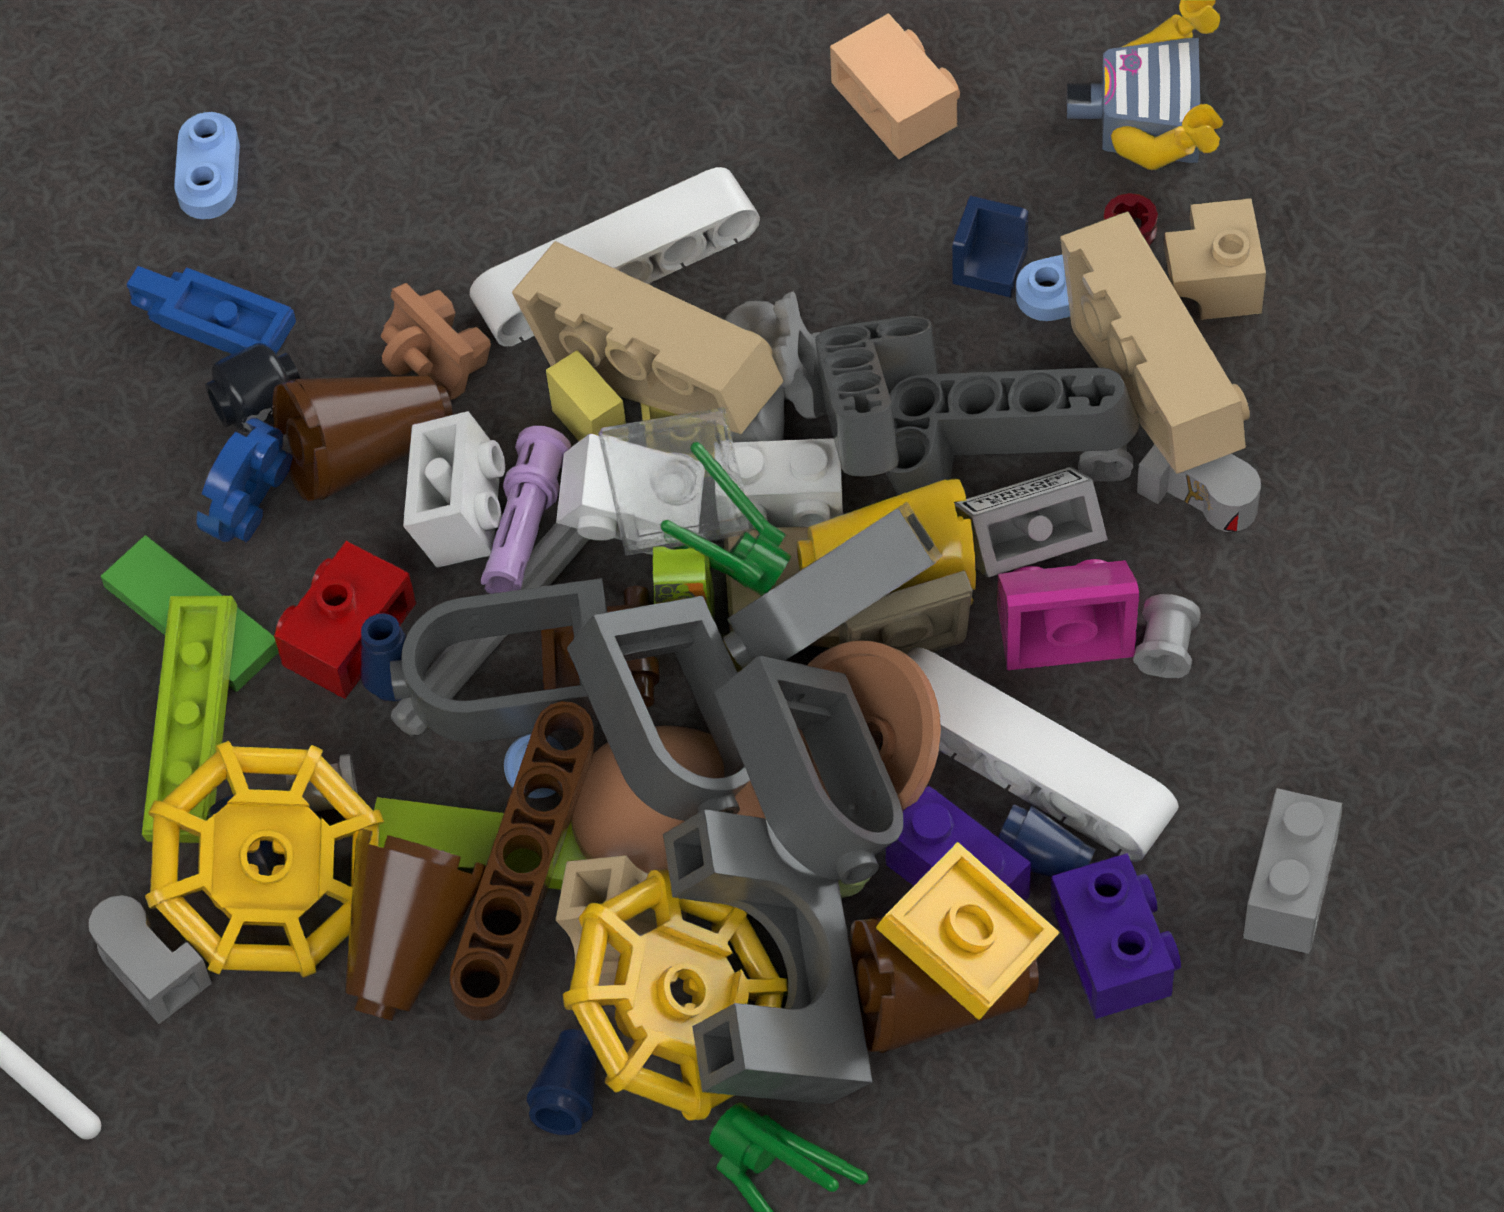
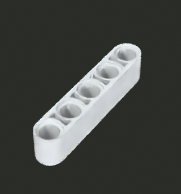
M716 167L487 270L474 281L469 295L497 342L503 346H514L521 342L519 337L522 336L524 340L533 337L534 334L512 291L554 241L649 284L683 268L680 264L682 262L686 267L736 244L733 240L735 238L738 242L749 238L758 227L760 216L730 170Z
M915 647L907 654L924 671L935 692L941 724L939 751L950 757L955 752L957 755L954 759L1003 788L1010 784L1011 787L1008 791L1060 821L1065 816L1066 819L1063 823L1115 853L1120 848L1122 851L1119 855L1128 853L1132 862H1138L1144 858L1179 808L1178 802L1173 794L1152 777L925 648Z

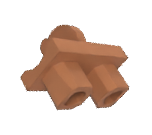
M407 283L393 288L391 298L394 301V310L384 325L381 338L388 344L382 355L383 365L393 375L399 376L413 370L418 376H429L436 386L443 385L450 400L457 398L465 392L469 374L486 365L491 347L490 339L477 327L468 328L456 333L452 329L455 310L452 302L440 290L419 296Z

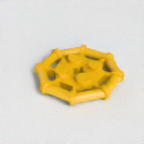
M227 741L216 745V753L165 799L153 802L148 812L153 817L150 893L146 894L145 898L149 908H157L209 963L207 970L220 975L221 970L300 972L304 978L315 974V966L349 936L355 846L359 829L372 831L373 835L370 844L379 847V826L384 823L380 810L373 811L321 756L322 749L313 745L310 746L309 750L236 747ZM243 773L297 776L290 791L253 790L248 788ZM227 779L234 797L219 812L207 821L189 813L218 785ZM309 781L346 819L345 821L329 826L323 818L321 820L309 808L308 802L302 797ZM180 830H184L199 837L198 874L178 881ZM353 836L351 886L333 879L334 841ZM264 840L271 841L273 852L284 854L285 858L284 865L274 866L270 876L259 874L258 866L249 864L247 860V853L257 852L260 841ZM203 890L210 897L215 907L224 912L230 919L222 938L183 897ZM326 894L343 903L309 937L305 938L298 919L310 910L317 901ZM242 925L283 926L290 945L234 944Z
M667 869L652 870L647 875L646 880L601 904L590 903L586 906L579 916L582 933L570 990L563 994L564 1006L567 1010H573L607 1073L605 1083L615 1093L624 1089L679 1110L687 1120H704L709 1116L712 1108L735 1095L702 1092L692 1026L734 1003L747 1004L748 999L755 1001L757 1006L782 1008L783 997L788 995V981L785 978H780L746 916L747 912L730 905L673 898L669 870ZM651 908L655 910L657 928L640 937L625 921ZM681 910L713 923L712 931L682 920ZM729 940L750 979L746 978L742 969L734 972L727 959V956L733 954L728 945ZM608 942L620 953L614 985L599 986ZM678 977L684 980L683 991L692 996V1003H686L681 1006L674 1000L670 984L676 982ZM615 1005V1020L618 1028L625 1036L632 1038L634 1044L627 1053L602 1006ZM651 1054L680 1065L683 1082L644 1068L643 1065Z

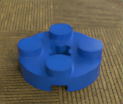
M252 418L246 422L252 429L247 437L235 432L224 445L210 470L201 494L211 499L212 503L209 509V516L197 511V526L202 532L222 542H229L234 537L244 542L250 540L263 517V509L258 507L271 486L276 488L284 481L292 463V454L282 450L283 434L281 430L257 418Z

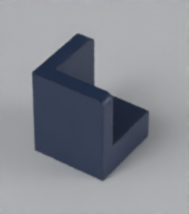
M970 196L952 246L953 284L1011 298L1028 250V211L1021 207Z

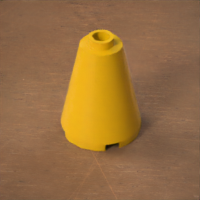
M944 479L809 526L807 540L797 541L799 571L902 504L908 502L942 554V557L934 565L892 592L961 571L966 572L971 588L975 590V552L971 520L957 516L954 503L967 501L960 480Z

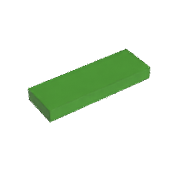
M146 535L101 575L103 585L108 591L164 635H166L170 596H222ZM238 607L228 685L235 692L240 690L279 653L274 636Z

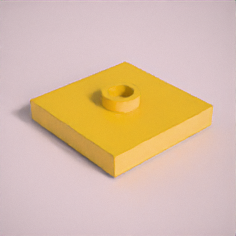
M958 842L883 917L876 927L877 930L978 1020L986 1014L1060 933Z

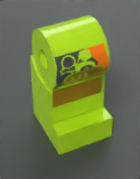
M663 546L653 547L654 604L703 596L715 622L714 588L709 558L690 547L676 550Z

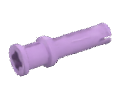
M531 426L519 433L515 447L519 456L515 467H512L506 473L503 484L508 501L498 526L489 560L481 577V584H486L485 590L490 594L521 590L524 572L535 543L544 510L552 506L557 500L560 490L557 476L560 468L563 467L564 452L571 448V444L562 433L553 428Z

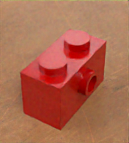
M345 541L332 559L327 558L319 565L313 576L310 589L298 605L288 607L281 615L275 629L274 638L282 666L346 699L361 679V628L363 623L373 615L389 614L397 619L400 626L416 605L409 573Z

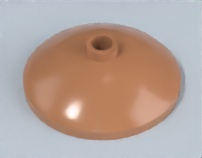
M861 640L842 643L821 653L807 666L846 674L878 751L883 740L879 754L897 793L903 812L908 806L917 802L925 790L934 770L939 752L941 734L940 713L935 692L929 679L919 665L908 655L896 648L873 641ZM798 729L819 781L829 797L803 732Z
M655 726L665 749L682 767L703 777L724 778L723 761L711 734L687 727ZM607 742L593 753L573 813L571 826L576 843L586 859L627 856L638 869L649 874L652 870H668L663 834L684 821L656 812L635 795L625 781ZM749 781L735 796L740 807V811L737 814L765 818L751 781Z

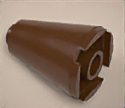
M429 376L290 379L288 382L276 385L273 392L274 426L281 430L283 435L287 434L293 456L288 473L299 494L308 502L318 499L324 500L409 454L412 425L453 414L450 397L443 385L436 386Z
M359 829L355 846L345 993L358 997L354 1010L393 1021L396 1009L410 1012L474 899L486 865L476 862L472 874L457 870L461 859L460 856L387 835L384 848L370 844L373 835L372 831Z
M870 917L869 919L856 920L850 929L848 941L854 976L856 975L858 1000L868 1052L885 1053L1024 1008L1028 1002L1029 994L1036 993L1038 989L1039 972L1037 961L1035 960L986 1014L978 1020L876 929L882 918Z

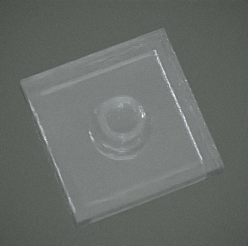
M725 407L601 428L598 435L625 556L651 552L653 547L656 546L667 548L685 546L678 539L661 530L660 525L664 520H670L708 541L740 536L745 531L751 532L753 529L752 524L705 470L704 466L690 449L692 443L700 442L744 492Z

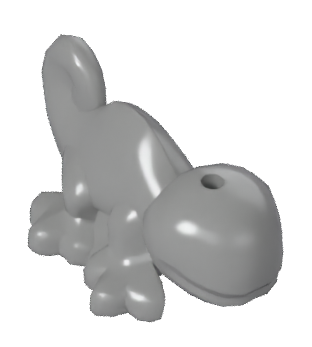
M788 292L783 296V299L776 301L775 305L767 301H747L730 312L725 318L726 321L760 335L770 345L772 357L783 378V383L742 434L725 429L729 439L733 443L783 441L785 423L784 400L792 401L796 410L806 419H815L826 415L815 343L816 336L820 332L810 334L807 331L800 317L795 292Z

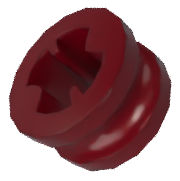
M1133 193L1121 194L1111 199L1105 207L1103 220L1129 212L1133 220L1136 218L1141 219V227L1138 229L1150 246L1156 238L1158 212L1152 201L1140 194Z

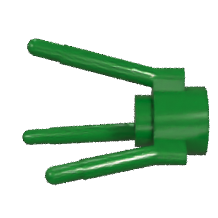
M694 442L690 447L691 452L759 534L753 537L745 531L730 552L694 532L670 520H664L660 525L661 530L665 532L662 536L663 543L675 549H687L690 547L709 558L710 567L730 576L744 587H748L758 595L763 596L773 587L791 559V555L779 547L786 534L769 523L700 442Z
M739 1102L729 1108L718 1120L709 1137L711 1147L723 1155L716 1169L735 1184L754 1212H773V1210L746 1175V1171L751 1169L756 1174L761 1173L776 1158L829 1192H835L839 1188L838 1181L808 1159L857 1184L864 1185L868 1182L869 1177L866 1172L783 1128L768 1115L760 1116L744 1102Z

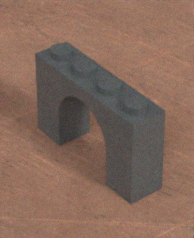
M704 809L664 833L663 838L672 897L730 905L753 916L766 928L776 942L784 959L788 975V998L784 1009L734 1003L692 1026L702 1092L828 1104L872 1083L869 1055L866 1047L838 880L821 877L800 864L783 847L765 818Z

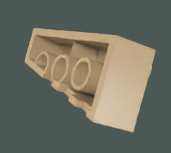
M1129 212L1060 236L1072 329L1099 368H1108L1119 373L1135 407L1139 423L1176 474L1246 448L1243 421L1249 419L1250 412L1245 395L1237 384L1232 385Z
M557 241L552 243L512 291L550 366L578 350L620 397L742 434L783 383V378L772 357V349L760 335L738 327Z

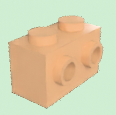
M889 13L830 46L832 84L898 159L903 158L957 127V99L960 97V91L954 77L947 69L943 67L938 69L925 54L924 47L917 35L909 29L904 31Z

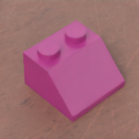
M1100 559L1082 561L1075 566L1047 569L1038 566H1025L1013 572L998 574L997 606L1007 670L1134 657L1139 589L1126 560L1106 562Z

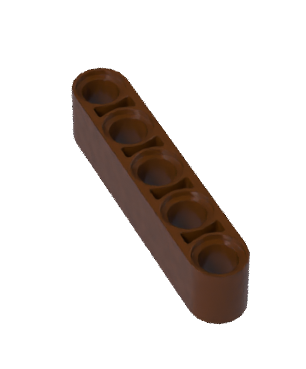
M561 701L550 704L541 711L535 722L451 967L450 987L454 1005L463 1016L471 1020L486 1021L493 1019L505 1011L511 1000L593 757L594 726L591 716L583 707L573 702ZM569 728L576 731L582 737V740L574 749L564 751L552 747L547 742L549 734L557 729ZM540 788L552 789L562 798L556 808L546 812L531 808L525 800L530 793ZM522 848L536 852L541 858L539 866L527 873H516L505 864V860L510 853ZM509 910L518 916L521 923L511 934L504 936L495 935L489 932L483 925L487 916L494 911ZM480 971L494 975L500 982L495 993L482 999L473 998L462 989L466 978Z

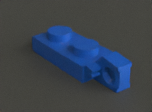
M138 266L126 284L132 298L130 300L131 304L149 311L148 315L151 321L165 329L230 354H234L257 343L266 344L277 354L296 323L294 310L291 307L187 267L183 273L173 272L169 278Z

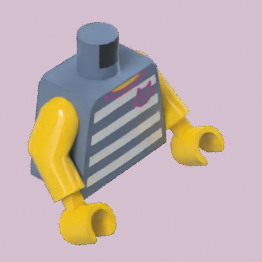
M1181 0L1179 10L1182 17L1175 14L1150 33L1122 47L1108 49L1104 52L1102 83H1067V119H1102V149L1104 151L1116 152L1120 156L1148 170L1159 169L1174 161L1198 163L1199 150L1203 153L1215 151L1219 146L1220 138L1214 129L1220 128L1223 125V120L1212 106L1200 104L1199 38H1192V31L1196 29L1200 33L1208 34L1218 28L1220 15L1213 9L1216 0Z

